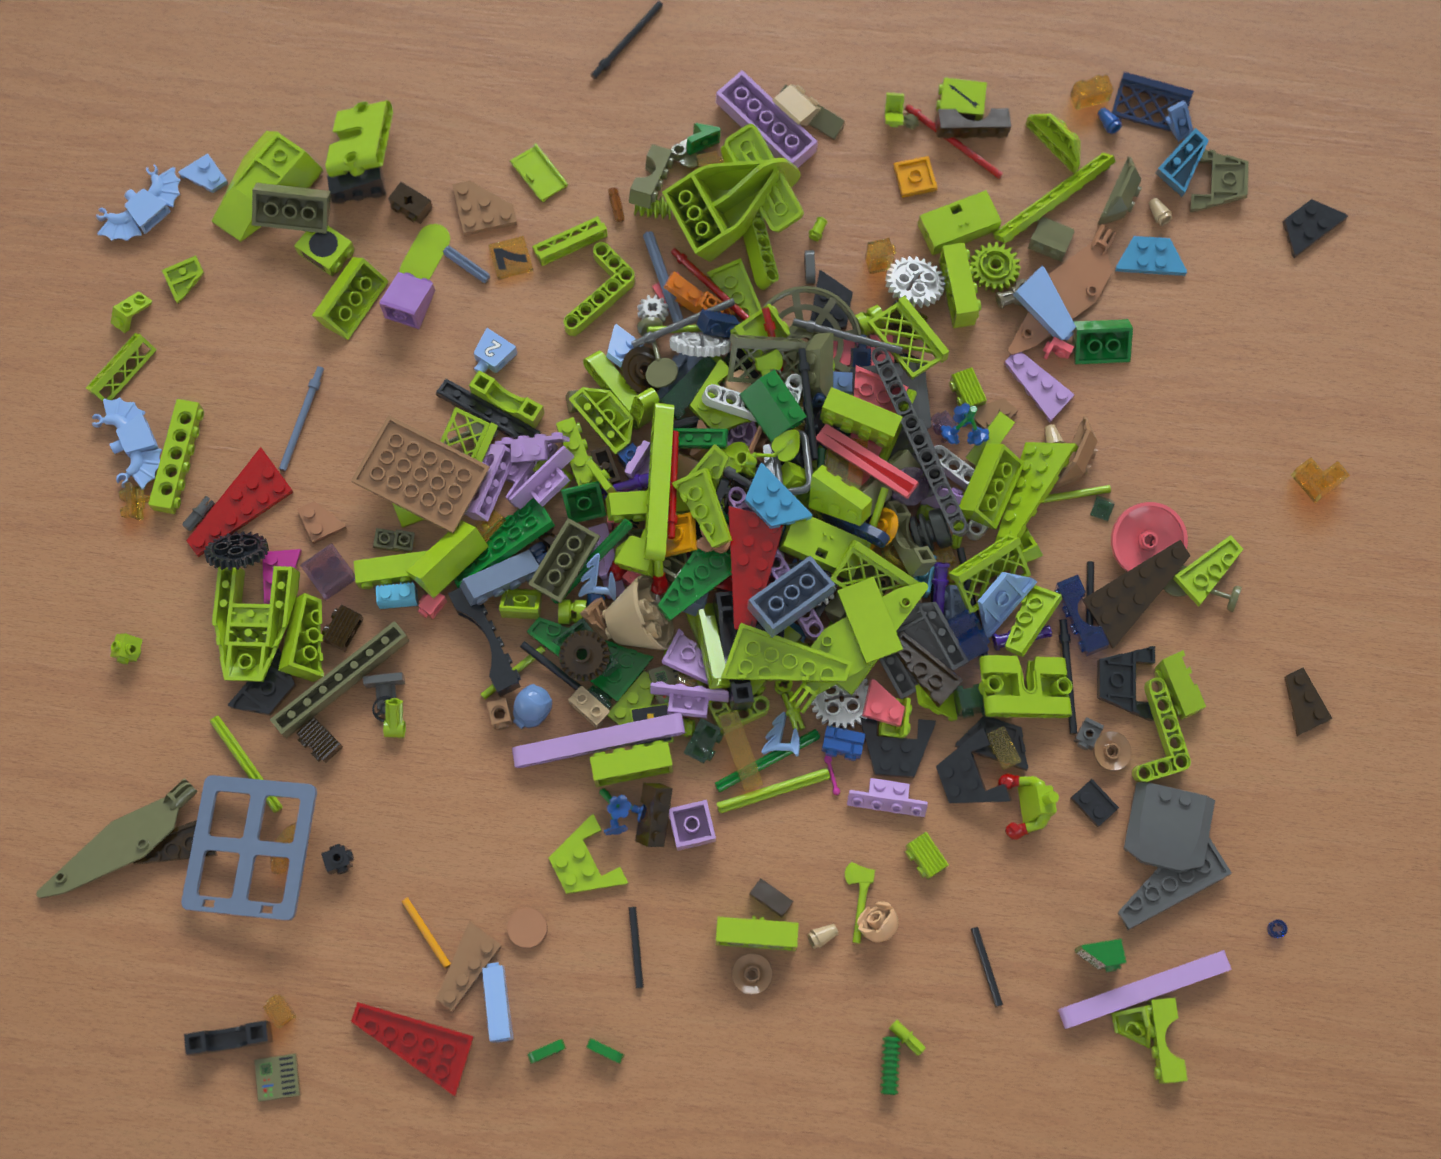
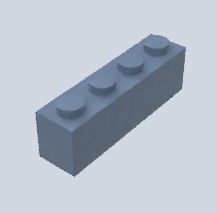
M529 549L464 578L460 588L470 606L475 604L481 605L492 596L499 597L508 589L514 590L521 583L530 582L539 565Z

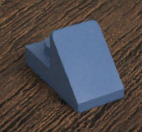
M1183 100L1167 108L1169 116L1165 118L1177 141L1186 138L1193 131L1188 106Z

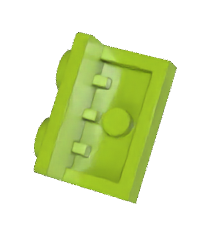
M896 698L905 707L901 726L897 727L880 722L879 736L907 737L911 727L909 723V715L912 712L911 698Z

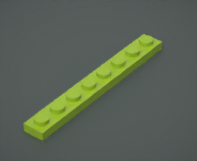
M1106 153L1097 156L993 233L995 240L1003 243L1011 241L1014 236L1025 231L1033 222L1040 220L1044 214L1052 211L1062 201L1067 200L1071 194L1081 190L1086 183L1094 180L1101 172L1108 170L1116 162L1114 156Z

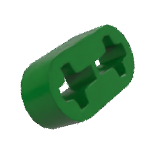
M592 1038L589 1039L586 1048L618 1064H621L625 1056L621 1052Z
M559 1039L528 1053L527 1057L530 1064H533L565 1050L566 1046L563 1039Z

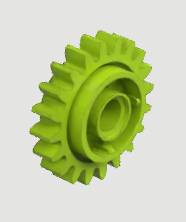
M990 242L987 244V248L981 245L980 251L975 250V256L971 257L972 262L970 266H973L975 275L973 281L979 280V287L984 284L985 290L991 287L992 292L995 291L996 287H998L1000 292L1003 290V286L1009 289L1010 283L1015 284V278L1019 277L1018 272L1021 269V266L1018 265L1020 259H1015L1017 253L1011 254L1012 248L1010 247L1006 250L1005 244L998 247V242L995 243L994 247H992ZM991 265H996L999 269H994Z

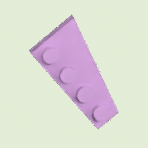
M1022 352L1014 355L1011 354L1004 363L1015 379L1025 388L1028 396H1031L1035 401L1038 409L1042 410L1049 423L1052 422L1075 395Z

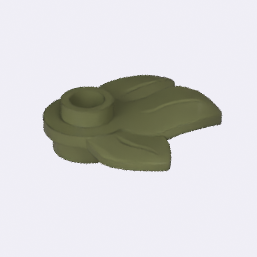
M687 139L681 141L680 144H675L671 148L673 150L672 158L679 161L685 167H697V162L706 156V152L703 150L689 155L686 152Z

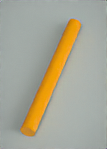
M405 898L402 904L444 969L449 967L451 963L409 898Z

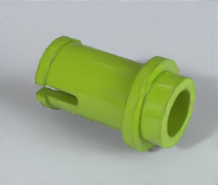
M817 217L813 228L808 232L811 240L819 241L822 238V232L828 223L825 218Z

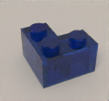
M966 609L948 619V624L958 639L965 656L970 661L990 650L988 646L990 640L984 628L979 629L977 625L979 620L974 612L970 613Z

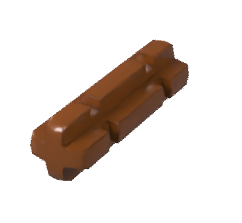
M610 188L608 192L615 221L623 222L625 218L618 188Z

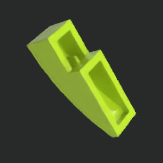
M999 411L986 428L989 430V440L981 445H974L966 455V459L977 466L986 443L1000 444L1015 422Z

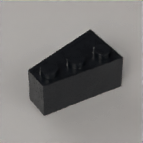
M381 167L365 169L358 176H352L349 170L344 175L335 177L327 175L332 203L342 204L346 201H361L364 198H380L383 195H387Z

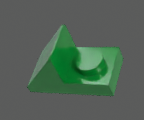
M694 123L693 135L687 137L686 152L692 155L720 143L721 129L716 126Z

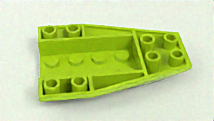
M266 131L243 157L212 219V223L242 242L262 227L252 225V190L256 183L309 188L324 170L305 150L275 131Z

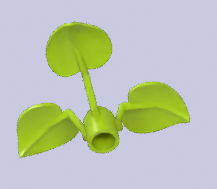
M788 430L776 437L771 445L772 450L775 452L773 454L755 452L751 454L748 446L743 442L732 443L727 446V449L721 450L730 457L727 467L734 468L736 473H741L746 468L747 472H750L755 477L756 473L752 468L757 465V457L778 456V459L783 462L794 459L799 451L800 434L797 430Z

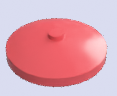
M1156 502L1139 503L1126 509L1116 520L1111 533L1112 552L1118 564L1128 572L1178 540H1181L1187 549V530L1180 516L1170 507Z

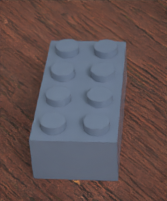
M809 556L750 598L747 609L773 638L834 593L835 584L816 561Z

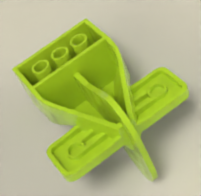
M754 124L744 126L725 140V148L733 162L715 163L700 167L662 191L694 253L709 262L722 254L748 230L758 209L769 228L774 232L783 231L800 220L804 215L803 208L791 188L800 179L801 173L799 169L785 158H774L761 132Z

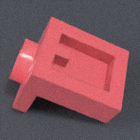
M1054 337L1052 342L1048 341L1043 349L1046 352L1044 359H1048L1051 351L1055 352V355L1060 358L1069 359L1074 346Z

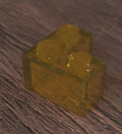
M1310 457L1298 466L1291 476L1316 504L1341 485L1350 474L1339 461L1323 471Z

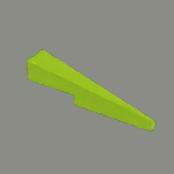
M1026 529L1020 538L1022 544L1019 546L1027 563L1042 557L1043 554L1029 530ZM1015 550L1010 552L1008 560L1014 561ZM998 559L995 561L993 570L999 571L1002 560ZM1007 562L1004 572L1010 570L1013 563ZM983 569L980 571L979 580H984L987 570ZM992 572L990 577L998 575V573ZM950 582L949 585H956V583Z

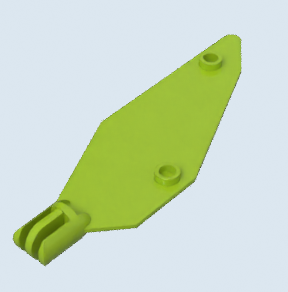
M921 582L897 588L882 597L896 631L928 590L927 583ZM907 600L909 605H903L902 601ZM847 617L825 628L811 646L813 649L853 662L848 678L873 663H865ZM802 681V684L788 703L792 704L803 690V695L794 707L798 709L808 695H810V699L801 710L804 714L817 695L840 682Z

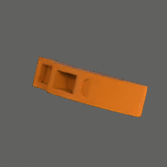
M675 271L670 274L663 287L676 296L675 301L695 314L701 312L702 309L706 310L722 303L720 299L706 290L703 293ZM730 308L720 311L724 314L735 315V312Z

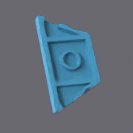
M1133 236L1115 268L1116 272L1185 276L1187 274V270L1171 239Z
M761 463L745 497V503L770 529L784 524H794L795 521L803 519L810 520L812 514Z

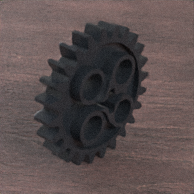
M243 531L241 534L234 532L233 535L227 533L226 537L219 536L220 539H213V542H209L204 550L205 559L209 566L214 565L215 569L220 567L221 570L228 568V570L232 568L239 570L240 567L247 568V565L254 566V562L260 563V559H265V555H268L269 548L267 539H264L263 535L259 536L258 533L253 535L252 532L245 534V531Z

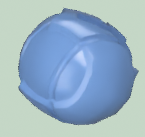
M531 684L518 693L513 706V716L515 718L513 722L519 728L537 727L546 719L552 709V699L548 692L540 686Z

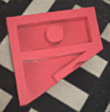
M871 679L862 716L893 726H901L905 707L876 680Z

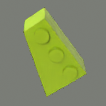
M821 465L811 476L808 508L861 526L871 515L873 499L853 485L851 487L841 481L842 478L837 475L835 477L827 471V467Z
M1184 650L1162 659L1154 668L1156 678H1162L1165 681L1176 716H1179L1181 720L1202 711L1206 707L1198 685H1194L1189 675L1192 673L1190 667L1186 668L1182 658L1186 656Z

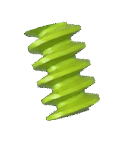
M663 195L655 203L652 202L650 209L635 205L634 216L639 211L642 217L646 212L647 217H651L652 213H654L655 218H658L659 214H661L662 219H665L668 214L669 220H671L672 210L668 202L664 200Z

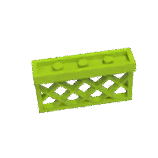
M905 295L898 299L896 304L868 321V325L881 342L909 350L908 357H902L893 352L890 353L911 379L916 378L937 363H942L948 359L949 350ZM898 310L901 314V320L890 318V313ZM878 321L887 322L886 329L877 328L875 323ZM889 322L900 324L899 331L888 330ZM902 324L909 325L912 328V334L901 332ZM887 334L898 336L897 343L888 342L886 339ZM900 336L911 338L910 345L899 344ZM913 338L921 339L924 343L923 348L912 346ZM911 350L922 352L921 359L910 358ZM924 352L932 353L935 359L932 361L923 360ZM909 362L920 364V369L912 372L908 367Z
M455 407L440 442L444 443L445 441L450 447L460 443L464 454L472 453L470 457L482 462L498 425L492 422L488 423ZM457 413L464 416L466 424L457 427L455 422ZM477 422L483 425L481 433L474 435L471 424ZM468 426L471 436L462 439L458 429ZM455 430L459 441L449 443L447 438L448 432ZM472 438L475 447L467 452L463 441Z
M1007 534L949 572L951 580L955 581L969 614L979 610L978 600L985 593L987 585L993 584L989 583L991 573H998V578L1004 572L1007 562L1013 563L1010 571L1011 574H1015L1017 566L1020 565L1024 572L1021 576L1029 577L1031 575L1019 546L1022 544L1019 537ZM1012 550L1016 552L1014 561L1008 560ZM998 559L1002 560L999 571L993 570L995 561ZM983 569L987 570L984 581L978 579L979 573ZM971 579L969 591L965 590L962 583ZM977 581L983 583L980 594L974 592ZM972 595L979 596L977 603L972 606L970 603Z
M856 540L851 542L849 550L830 578L835 584L845 588L848 587L846 586L847 584L853 585V583L874 577L877 579V585L882 597L883 590L892 588V591H894L896 587L920 583ZM852 553L858 556L860 565L850 567L848 559ZM872 565L876 575L866 577L864 566ZM861 568L862 578L852 580L851 569ZM847 570L849 581L841 583L836 578L840 572ZM880 577H890L891 586L881 588ZM903 600L902 604L905 605L907 600Z

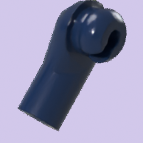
M817 393L812 399L813 409L824 405L826 400L825 394Z

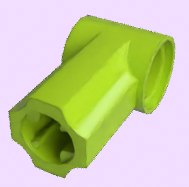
M398 698L386 700L383 735L384 737L404 738L406 723L403 720V700Z

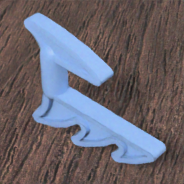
M597 553L587 563V568H591L582 576L581 582L589 580L581 587L578 596L582 597L590 593L605 594L616 600V584L613 572L609 574L608 587L596 586L600 554Z
M782 712L772 722L774 727L765 736L766 740L769 741L761 751L763 755L770 751L778 750L792 751L795 756H799L800 738L797 729L793 730L791 743H781L787 717L785 712Z

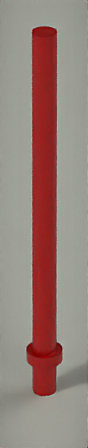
M910 104L906 106L905 110L908 113L916 116L920 122L937 133L935 123L923 115L920 109H915ZM956 138L945 139L998 179L1003 175L1000 170Z
M676 248L672 249L671 254L677 259V262L683 264L723 302L731 299L689 261L685 253H681ZM737 304L730 307L743 321L750 317Z

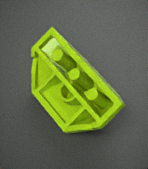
M1030 114L1025 125L1073 174L1076 173L1080 166L1081 141L1078 135L1071 132L1067 128L1066 123L1063 120H1059L1053 114Z
M582 387L569 398L582 417L616 455L631 443L634 418L610 390Z

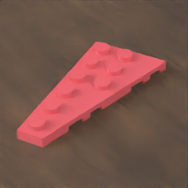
M856 365L853 396L897 414L880 375ZM894 388L892 394H899L901 392V388ZM851 432L850 439L879 456L882 447L877 446L876 442L871 440H862L858 435ZM849 462L847 481L861 487L870 478V475Z

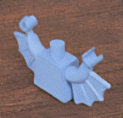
M154 165V172H149V168L146 167L147 173L152 176L150 189L148 191L142 189L137 194L132 189L128 190L124 195L128 200L125 204L127 210L120 214H108L106 209L99 208V212L104 213V215L99 216L96 214V218L99 221L106 219L108 221L97 234L99 236H107L111 241L115 239L128 241L134 236H141V231L144 234L150 231L171 212L168 206L174 207L175 199L180 195L178 185L181 180L175 175V167L170 168L161 175H157L159 171L156 165Z
M120 397L116 400L103 399L106 416L102 417L99 414H94L92 419H99L100 421L97 423L93 422L92 426L99 428L102 426V423L114 425L117 428L116 433L119 440L111 443L110 447L114 454L124 450L131 459L126 473L117 475V483L125 480L121 484L122 488H125L129 484L128 478L132 476L139 487L144 490L147 483L156 478L155 473L159 467L162 449H159L146 418L143 416L145 411L138 409L135 402H125Z

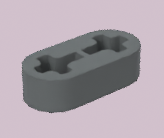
M805 250L806 284H815L814 250Z

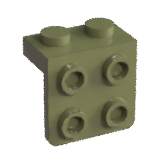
M1042 217L1032 235L1028 249L1062 262L1074 235V229Z

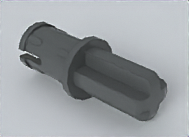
M205 496L200 504L192 509L193 512L182 523L185 529L191 531L201 519H204L205 514L211 507L215 505L212 500L207 506L205 505L210 500L209 497Z

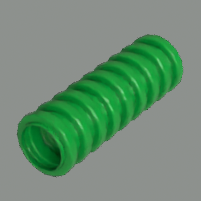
M885 1037L882 1039L884 1041V1044H882L884 1048L882 1060L884 1063L881 1064V1067H883V1070H881L883 1074L881 1080H883V1083H881L882 1090H880V1093L896 1095L899 1093L897 1091L899 1087L897 1081H899V1078H897V1075H899L897 1068H900V1065H898L900 1058H898V1055H900V1052H898L900 1045L898 1044L901 1042V1039L898 1037Z

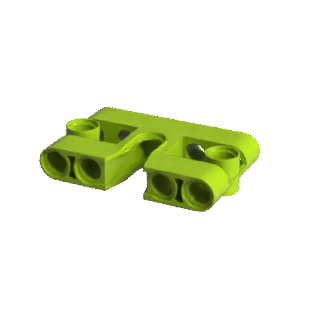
M389 100L372 104L362 101L356 104L354 108L337 111L333 132L338 135L339 141L330 144L325 165L327 174L330 177L347 174L348 170L352 176H358L365 169H372L383 165L393 116V108Z
M986 655L979 658L981 672L979 692L983 695L985 716L1019 718H1068L1072 716L1071 701L1068 694L1072 691L1073 685L1066 678L1065 658L1035 657L1033 661H1027V689L1024 685L1023 672L1018 656Z

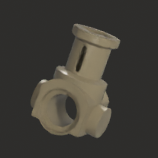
M1025 279L1016 281V286L1011 287L1010 291L996 293L997 304L1001 309L1005 305L1012 303L1023 306L1012 294L1026 281Z

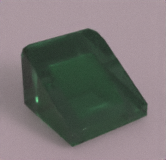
M1097 495L1090 515L1108 521L1115 501Z

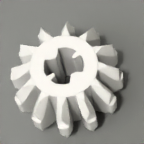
M655 294L654 298L648 295L647 300H640L641 305L637 306V310L639 311L638 317L642 318L641 320L648 317H657L662 322L665 321V317L668 316V304L664 303L663 297L658 299Z

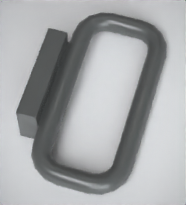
M801 430L797 431L800 434L806 484L802 487L787 488L793 495H800L810 491L811 476L813 474L809 439L807 434ZM770 444L763 445L764 454L775 453ZM778 456L764 457L765 466L783 484L781 461L778 459Z

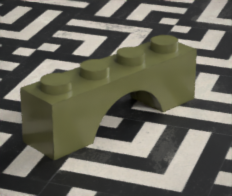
M651 145L645 164V170L650 172L651 175L635 178L630 188L628 203L650 209L652 202H656L658 191H661L663 187V179H667L669 169L673 167V150Z
M888 501L884 507L895 511L898 517V530L891 542L911 577L924 576L937 561L928 546L919 547L913 542L909 532L911 514L904 501Z

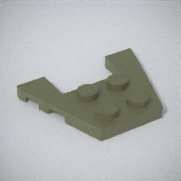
M1211 149L1204 150L1199 163H1212L1211 194H1192L1191 212L1247 198L1249 161L1227 154L1224 156Z

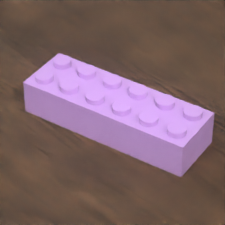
M742 70L716 92V104L742 128L748 124H754L761 132L774 158H785L798 168L817 152L818 141L772 101L773 99Z

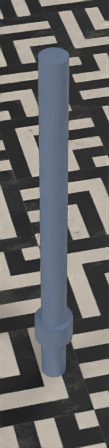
M317 366L313 379H310L308 384L309 390L279 466V469L282 471L287 470L314 395L321 385L320 379L324 368Z

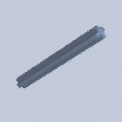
M652 231L645 232L643 234L644 241L664 298L668 304L673 323H676L684 318L679 304L675 301L676 296L663 288L669 276L654 233Z

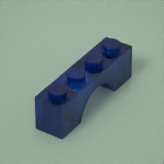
M1079 575L1058 582L1054 592L1062 595V603L1064 605L1062 611L1065 617H1069L1072 623L1070 624V629L1073 635L1077 634L1079 639L1077 644L1081 653L1085 652L1087 657L1107 649L1109 642L1102 627L1091 626L1085 623L1078 613V603L1086 593Z

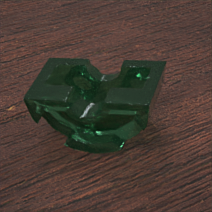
M700 718L694 734L683 753L702 763H705L707 760L711 762L716 752L713 750L716 743L720 744L724 737V733L721 732L722 728Z

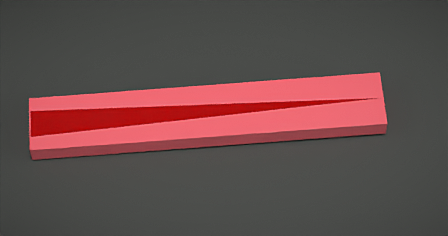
M825 424L816 436L817 442L907 499L919 485L917 480L828 424Z

